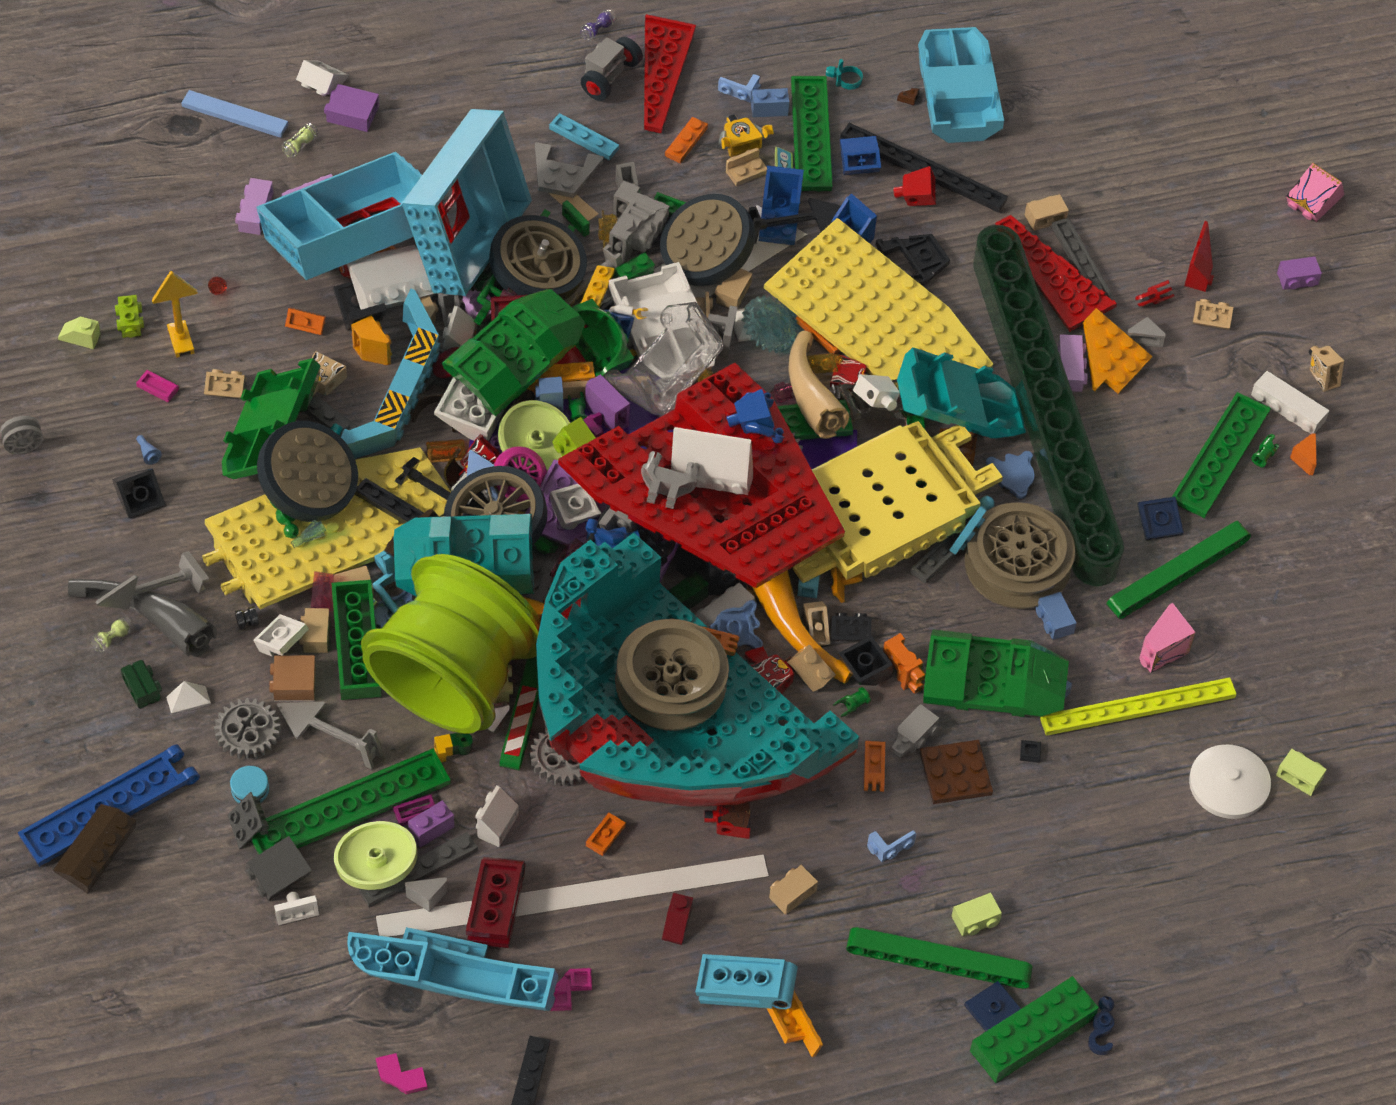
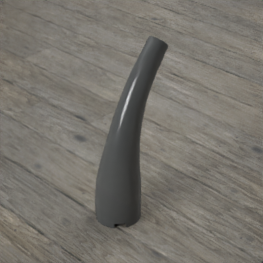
M69 579L68 596L100 599L122 583L98 579ZM154 591L133 596L130 608L146 617L188 657L190 655L194 657L202 655L210 648L208 643L212 637L216 639V627L189 606Z

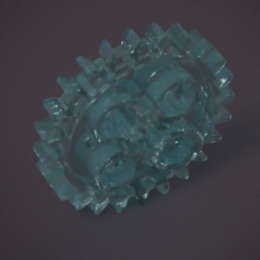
M765 295L761 298L757 296L744 307L745 311L742 314L745 317L742 318V321L746 324L743 328L748 329L746 335L752 336L750 341L756 340V346L761 344L762 350L768 348L769 353L773 350L775 353L783 352L792 346L798 335L796 333L798 327L794 326L797 320L792 319L794 314H789V308L785 309L783 303H778V298L773 301L771 296L768 298Z

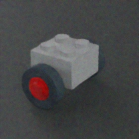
M606 37L602 42H599L596 49L585 58L586 70L581 78V86L586 94L598 101L606 99L611 93L610 84L623 71V64L628 67H635L643 59V53L639 45L628 37H620L616 42Z

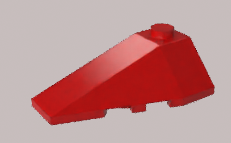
M1204 221L1184 285L1206 292L1207 286H1211L1214 275H1211L1213 264L1208 221Z

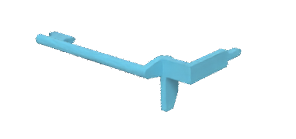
M382 551L375 555L374 559L384 576L375 581L372 586L394 614L398 607L383 588L395 581L394 556Z

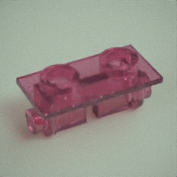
M780 382L774 385L770 394L775 393L773 395L775 402L782 403L792 399L791 392L793 390L791 382L787 384Z
M314 571L311 608H327L330 612L332 600L331 583H333L334 574Z

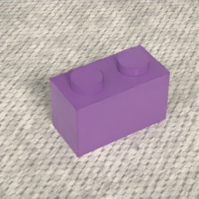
M1316 257L1280 261L1277 271L1283 290L1318 285L1322 274Z
M443 800L408 821L409 832L420 848L454 828V815Z

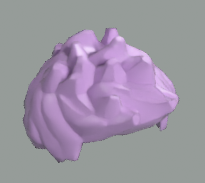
M469 290L466 296H463L462 301L465 304L467 314L475 320L483 305L477 302L480 292ZM488 294L486 299L491 301V296ZM489 310L482 322L486 323L491 319V310Z

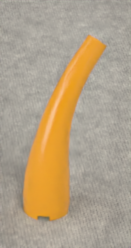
M788 570L758 588L753 587L764 611L788 643L797 652L811 645L836 674L833 678L846 684L852 674L843 661L837 660L826 652L803 626Z

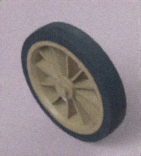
M492 466L468 475L456 485L447 499L444 517L461 516L462 513L472 515H508L531 507L533 546L545 528L547 505L541 488L526 472L509 466ZM502 485L498 499L494 501L490 487ZM508 486L517 488L504 500ZM485 489L488 490L490 502L487 504L476 496V494ZM523 493L529 498L528 500L513 504ZM473 498L484 509L467 507L466 504Z

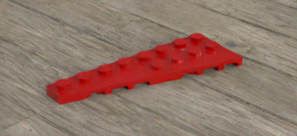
M648 14L645 15L644 130L662 133L696 31L695 24Z
M1012 215L995 223L996 229L1069 332L1082 326L1085 319L1096 308L1104 314L1117 307L1115 300L1112 301L1105 295L1103 290H1099L1093 285L1092 281L1083 277L1074 266L1060 255L1058 256L1054 253L1051 247L1043 244L1036 235L1031 234Z

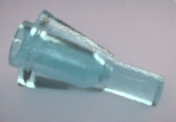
M313 520L299 537L291 541V544L296 548L304 542L324 537L326 529L321 521Z

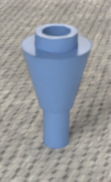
M139 435L136 440L141 446L144 462L148 465L157 463L162 456L161 451L147 442L143 435Z

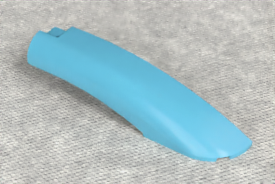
M354 932L348 933L347 945L349 954L356 966L368 975L426 991L469 1000L550 1011L555 1001L554 991L558 979V974L554 968L492 960L431 945L429 942Z

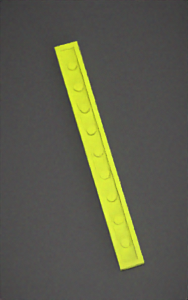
M1229 677L1058 711L1042 716L1040 720L1047 736L1233 699L1236 697V691Z

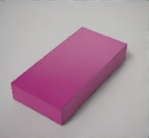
M146 370L136 382L138 388L166 402H169L179 390L178 385L149 370Z

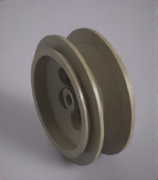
M1006 503L985 512L982 516L985 520L979 529L977 527L973 529L975 535L967 543L965 552L966 573L975 589L985 598L996 604L1016 609L1038 607L1039 598L1062 592L1069 581L1075 557L1074 540L1064 522L1052 512L1028 503Z
M679 619L656 620L637 628L623 642L617 658L615 676L617 695L628 713L645 725L669 731L693 728L711 718L721 706L726 693L729 673L728 658L721 643L705 628Z

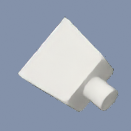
M860 374L853 389L858 396L872 407L887 408L889 411L897 407L896 401L900 392L888 376Z

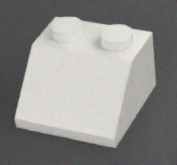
M303 60L296 80L302 82L301 85L308 89L314 88L317 90L316 93L326 96L331 94L338 84L342 85L349 75L318 60Z

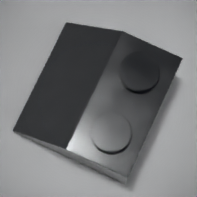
M872 636L838 653V656L859 685L876 686L892 677L893 664Z

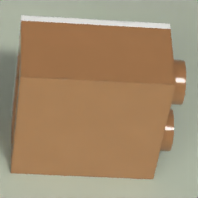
M315 655L274 656V663H270V675L274 676L273 681L269 683V690L274 695V701H315Z

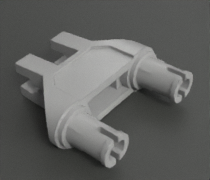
M650 452L647 463L641 468L643 480L649 488L647 502L654 504L658 493L667 496L665 507L673 509L678 497L688 494L695 489L697 485L696 476L700 467L695 463L694 468H692L693 462H689L685 474L659 467L658 465L662 458L661 454L657 452L654 458L655 452Z

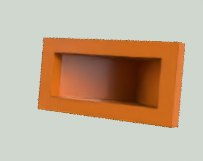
M1314 433L1294 446L1290 459L1308 475L1314 474L1317 465L1316 434Z

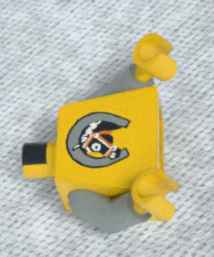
M730 115L726 119L727 123L724 125V131L721 132L718 143L722 149L727 148L730 157L743 154L755 148L761 149L763 137L767 138L770 134L774 135L773 126L765 125L760 127L752 123L749 118L738 120L736 115Z

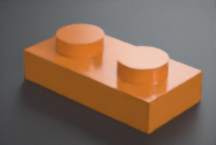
M290 307L288 308L285 327L322 335L326 316Z
M608 812L586 841V847L603 856L625 828L626 822Z

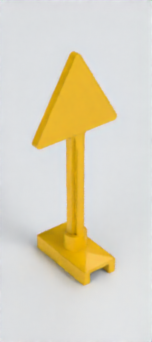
M170 271L154 295L152 302L153 304L169 300L172 302L174 323L167 324V329L176 358H178L180 353L188 351L191 354H195L186 321H182L179 299L195 295L198 292L196 288L173 271Z

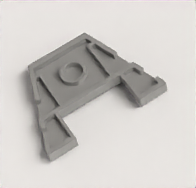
M535 142L538 191L574 198L586 184V180L596 172V168L603 164L604 156L588 153L584 166H575L548 160L551 145Z

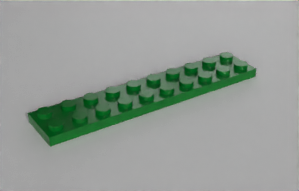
M434 748L265 818L269 825V832L265 835L257 833L251 841L258 855L290 836L298 849L391 810L396 805L412 801L450 785L451 780Z

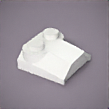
M579 484L550 492L554 513L560 525L565 529H574L579 523L601 515V511H599L594 499Z

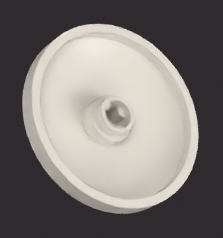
M1217 745L1203 751L1196 758L1190 771L1189 784L1194 798L1205 810L1222 818L1239 819L1248 817L1262 808L1270 793L1271 778L1264 762L1253 752L1236 745Z

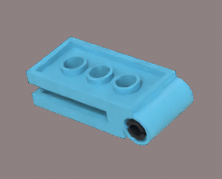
M703 954L695 992L699 996L700 1004L789 1009L792 1004L798 967L791 962H785L784 959Z

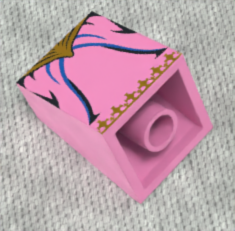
M1312 163L1287 194L1286 198L1290 208L1293 210L1298 209L1306 219H1313L1317 222L1344 196V190L1340 180Z
M1173 603L1167 607L1147 634L1143 643L1139 659L1141 664L1150 673L1188 654L1191 649L1195 631Z

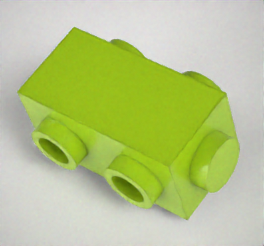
M137 295L118 297V304L115 305L116 316H120V319L116 320L117 330L122 331V338L141 336V328H144L143 317H139V313L143 312L141 302H137Z

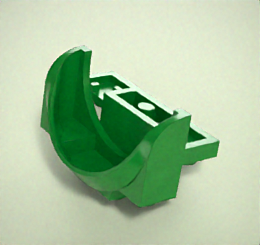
M593 299L573 306L572 308L580 314L585 325L589 326L583 329L579 342L575 346L586 362H593L596 377L601 374L605 379H612L617 372L627 369L634 359L631 351L627 348L629 339L610 312L600 309Z

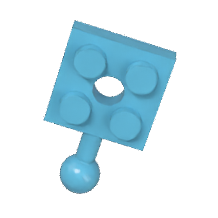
M984 496L980 499V507L949 551L956 555L959 549H965L967 543L975 535L973 529L975 527L979 529L985 520L982 516L987 510L994 507L995 503L992 497Z

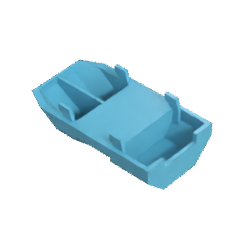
M976 27L925 30L918 44L919 65L926 92L932 133L947 143L984 141L1003 129L1004 117L988 40Z

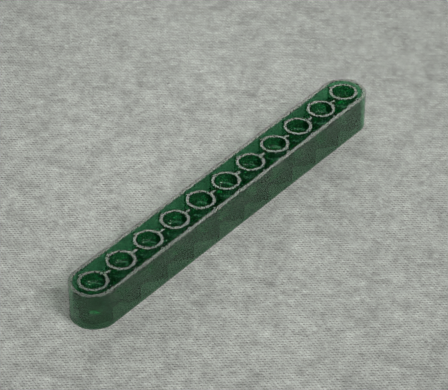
M1003 225L988 226L978 234L973 268L1011 384L1016 390L1021 414L1054 514L1064 522L1074 540L1075 557L1072 565L1073 572L1085 584L1103 586L1112 582L1118 574L1124 551V543L1020 237L1009 227Z

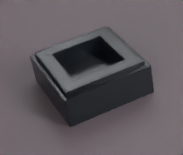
M1021 740L1020 761L1040 763L1041 742Z

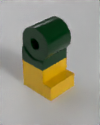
M452 733L434 737V749L441 763L446 762L447 756L456 754L468 755L472 751L473 738L470 734Z

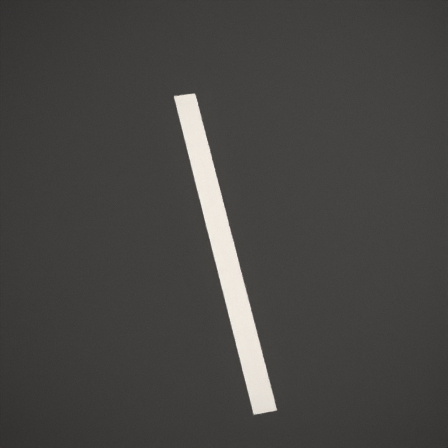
M763 854L521 893L516 916L748 880L769 875ZM472 901L436 906L430 912L423 908L376 916L379 936L403 935L406 927L428 931L466 925Z

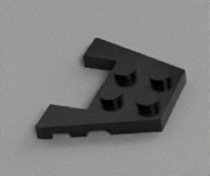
M933 234L913 235L906 239L894 237L887 241L877 239L875 243L883 255L901 250L916 272L911 277L922 286L950 264L949 257Z

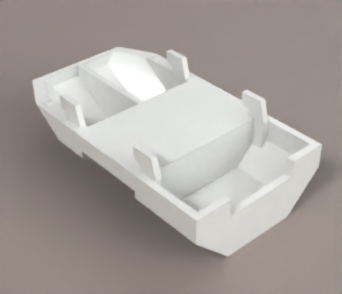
M679 262L662 266L661 272L628 280L627 276L609 280L608 288L616 305L631 306L636 310L642 307L648 309V311H641V315L647 317L645 319H637L633 315L634 321L630 337L639 360L661 379L676 378L681 380L707 373L714 366L717 346Z

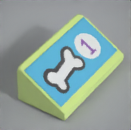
M775 147V166L793 168V153Z

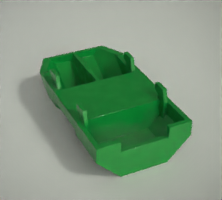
M552 289L539 291L510 302L498 313V316L472 339L467 340L442 364L456 380L459 379L496 417L579 342L585 322L580 314Z
M315 359L299 361L298 365L301 368L278 374L272 369L258 372L251 390L244 389L240 399L246 402L233 433L230 431L226 432L223 440L226 444L229 443L222 459L223 476L234 480L258 474V456L267 438L280 427L295 422L298 413L307 411L320 375L321 365Z
M933 629L926 666L923 703L952 706L958 710L968 711V708L1011 713L1012 716L1024 717V715L1042 717L1064 710L1069 660L1032 640L1015 638L1004 640L972 636L970 633Z

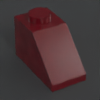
M673 893L667 912L662 940L682 945L693 908V897Z

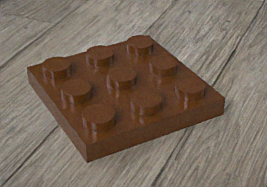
M979 740L920 748L919 753L933 804L992 796L993 789Z

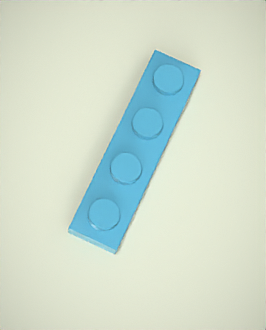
M560 113L549 124L550 130L597 155L604 156L607 160H610L619 150V144Z
M406 927L403 939L429 942L431 945L483 958L486 957L488 949L486 944Z

